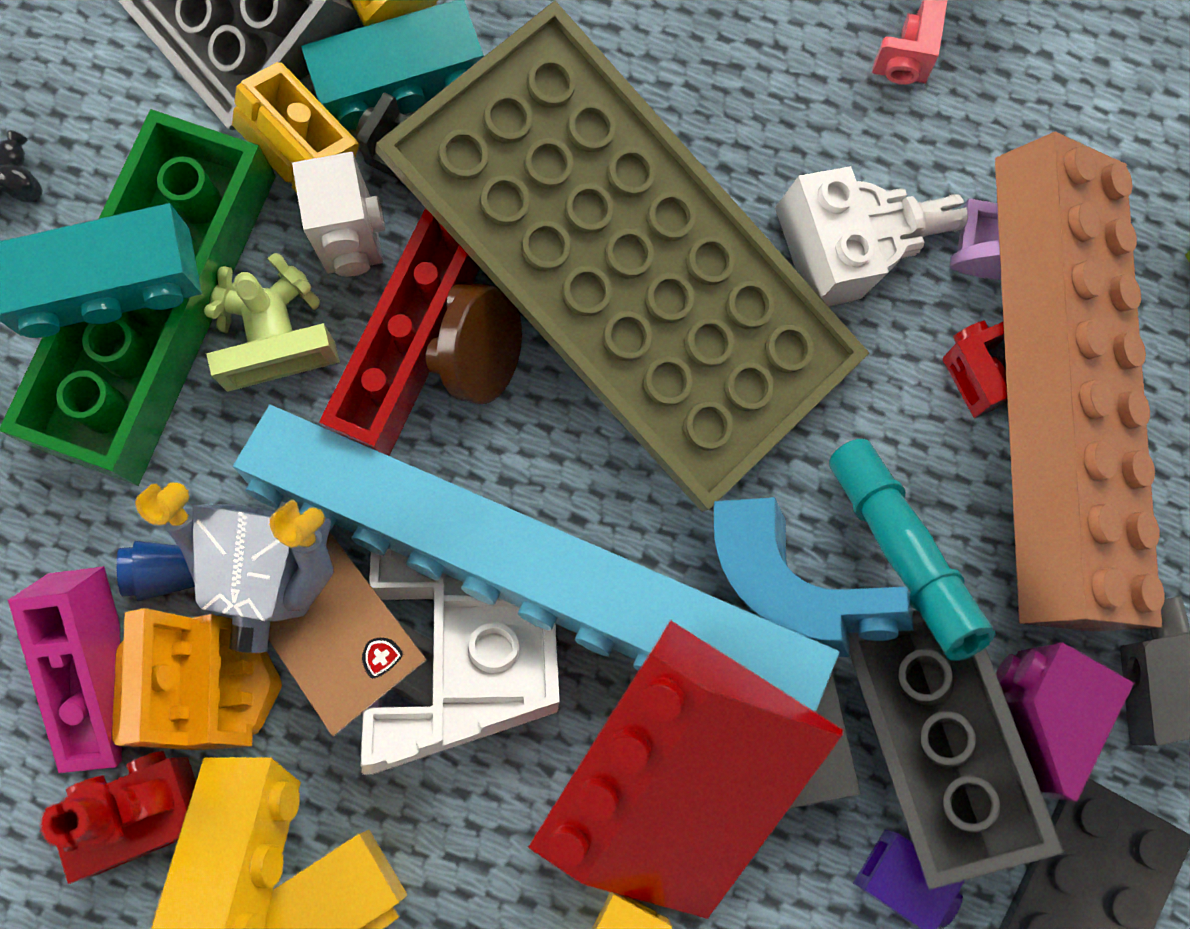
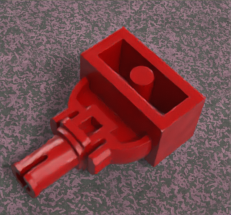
M164 750L145 755L126 764L129 772L128 775L109 783L106 782L105 775L81 781L65 789L67 797L64 801L45 808L41 819V832L46 841L57 846L68 884L92 878L178 842L196 785L188 757L167 758Z

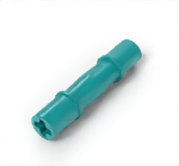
M855 439L840 446L829 460L830 469L853 504V511L856 517L861 521L867 522L885 558L910 591L911 606L919 611L947 658L955 661L963 660L985 649L994 639L995 630L964 585V577L960 571L949 567L929 530L904 499L906 491L903 485L894 479L870 441Z

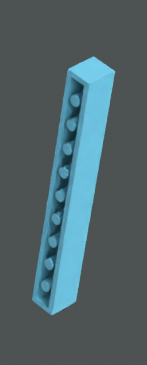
M270 404L233 465L234 469L248 483L245 491L258 501L278 508L282 501L287 503L290 500H295L298 503L300 514H303L310 507L317 508L323 512L325 518L331 519L329 532L334 525H337L354 533L351 539L359 546L375 554L384 556L387 550L391 549L408 557L406 564L411 569L428 578L439 580L442 573L464 582L461 589L484 603L495 605L499 598L520 608L517 614L522 619L537 627L552 630L554 624L571 630L577 633L575 641L597 654L609 656L613 649L635 659L633 667L637 671L642 666L669 621L672 620L816 712L839 651Z

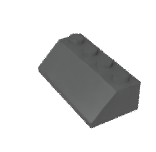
M918 610L913 611L914 631H898L897 638L873 641L860 638L858 633H849L850 657L929 890L1063 853L986 648L963 660L955 661L948 659Z

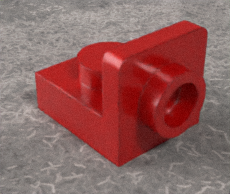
M983 320L961 330L953 336L956 344L942 358L974 419L995 410L1008 399L1006 369L996 357H991L988 352L989 349L998 346L1004 340L1003 322L989 328L986 321Z

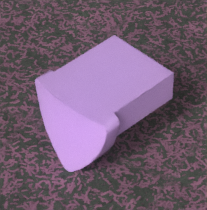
M968 199L963 208H967L968 212L967 225L960 231L958 250L951 256L949 268L976 277L1001 280L997 203Z

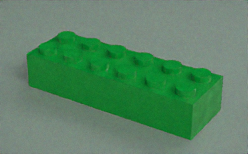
M150 109L98 219L170 203L190 229L202 294L184 298L182 304L170 309L140 308L123 312L119 319L109 323L93 324L85 321L62 326L58 333L42 337L1 423L0 432L36 450L139 486L213 318L205 315L204 308L210 303L211 293L218 284L217 271L220 267L226 266L232 268V272H234L276 178L259 145Z

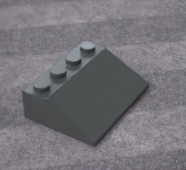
M118 0L229 130H235L232 126L233 110L236 107L234 104L236 86L242 80L276 62H282L301 81L310 74L301 45L352 31L361 20L351 0Z

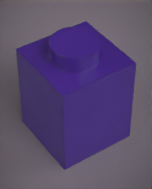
M885 829L853 884L917 928L938 929L939 926L942 928L947 927L957 915L963 901V895L959 891L965 880L929 890L914 843L899 833Z

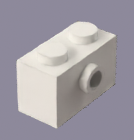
M353 152L293 162L292 166L303 230L327 274L335 272L337 275L345 277L357 276L366 273L370 269V265L383 263L378 232L385 231L381 204L378 196L370 197Z

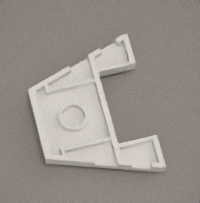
M388 549L384 556L371 552L369 584L381 600H434L433 706L367 708L363 712L362 775L375 774L557 713L559 707L556 624H554L552 630H545L522 619L517 614L520 608L498 598L495 605L479 601L461 589L464 582L442 573L439 580L428 578L411 569L406 564L408 557L391 549Z

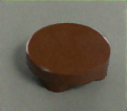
M460 283L455 284L448 293L447 311L440 327L439 336L434 338L427 347L426 364L430 372L440 374L445 388L454 398L464 402L483 405L497 399L507 388L516 370L521 351L522 324L519 310L494 285L479 283L467 285Z

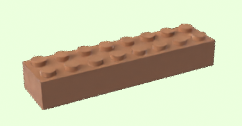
M1054 131L995 158L1019 624L1096 632L1162 628L1161 608L1164 604L1165 595L1163 585L1158 577L1156 546L1159 542L1160 531L1158 522L1154 517L1151 484L1155 478V468L1148 448L1147 423L1150 419V406L1144 395L1142 365L1145 362L1146 351L1139 331L1138 307L1141 303V291L1135 279L1133 253L1137 245L1135 229L1131 224L1129 195L1133 187L1132 178L1127 169V164Z

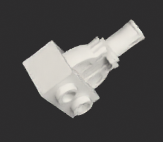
M850 166L799 175L777 204L775 210L796 271L829 307L862 299L895 267L901 258L915 256L917 253H920L924 246L923 237L963 230L968 221L967 208L951 210V208L960 207L964 203L962 197L953 194L945 198L918 202L913 196L906 197L905 189L885 191L874 184L856 181Z

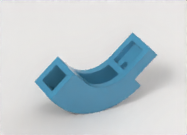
M775 497L714 501V539L717 555L729 583L750 613L839 651L838 657H850L849 633H858L860 638L866 640L883 641L897 638L898 631H914L913 607L910 603L907 587L826 589L809 584L796 576L787 565L786 519Z

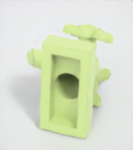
M274 253L267 258L279 272L278 276L280 277L270 288H263L258 280L248 272L239 273L232 283V268L223 266L217 271L218 284L211 293L210 303L205 306L204 313L209 318L217 319L216 327L224 333H228L231 325V313L242 316L247 343L206 353L211 376L227 392L340 363L335 341L324 323L295 331L292 330L286 305L299 294L311 309L316 310L320 305V300L311 291V285L305 274L294 266H288L283 256L278 253Z

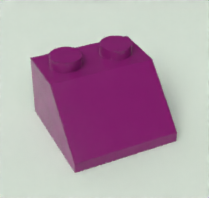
M1063 642L1021 650L1017 652L1016 656L1009 654L999 666L996 676L1043 798L1077 802L1134 682Z

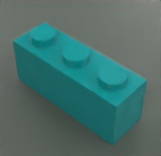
M453 0L301 45L318 101L347 130L357 129L362 114L367 108H374L383 93L396 98L399 111L402 114L418 110L425 102L431 100L484 57L464 0Z
M170 203L0 241V322L20 336L29 338L48 337L58 333L62 326L84 321L93 324L109 323L119 319L123 312L145 307L155 310L170 309L182 304L184 298L202 294L190 229Z

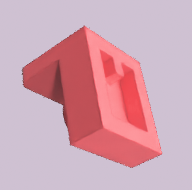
M923 0L917 15L908 13L901 39L894 37L883 38L874 61L872 73L884 75L889 81L896 84L926 83L939 56L947 0Z

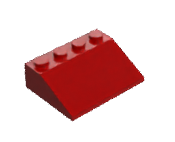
M670 620L551 808L528 848L583 885L708 919L841 739L843 729Z

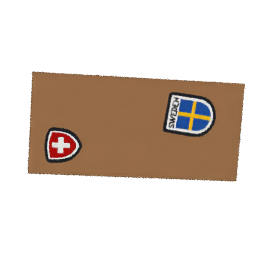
M329 532L326 547L334 567L333 576L304 616L270 621L269 641L331 735L334 736L426 661V659Z

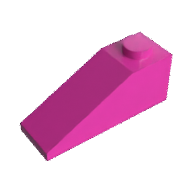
M105 567L48 573L8 599V604L58 773L115 768L122 762V746H117L112 740L116 649L120 644V622Z

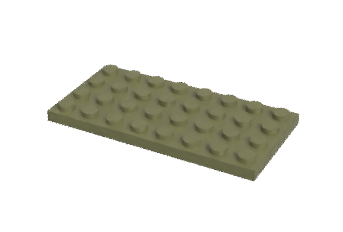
M556 0L376 143L375 152L701 512L707 511L714 506V501H719L869 354L867 349Z

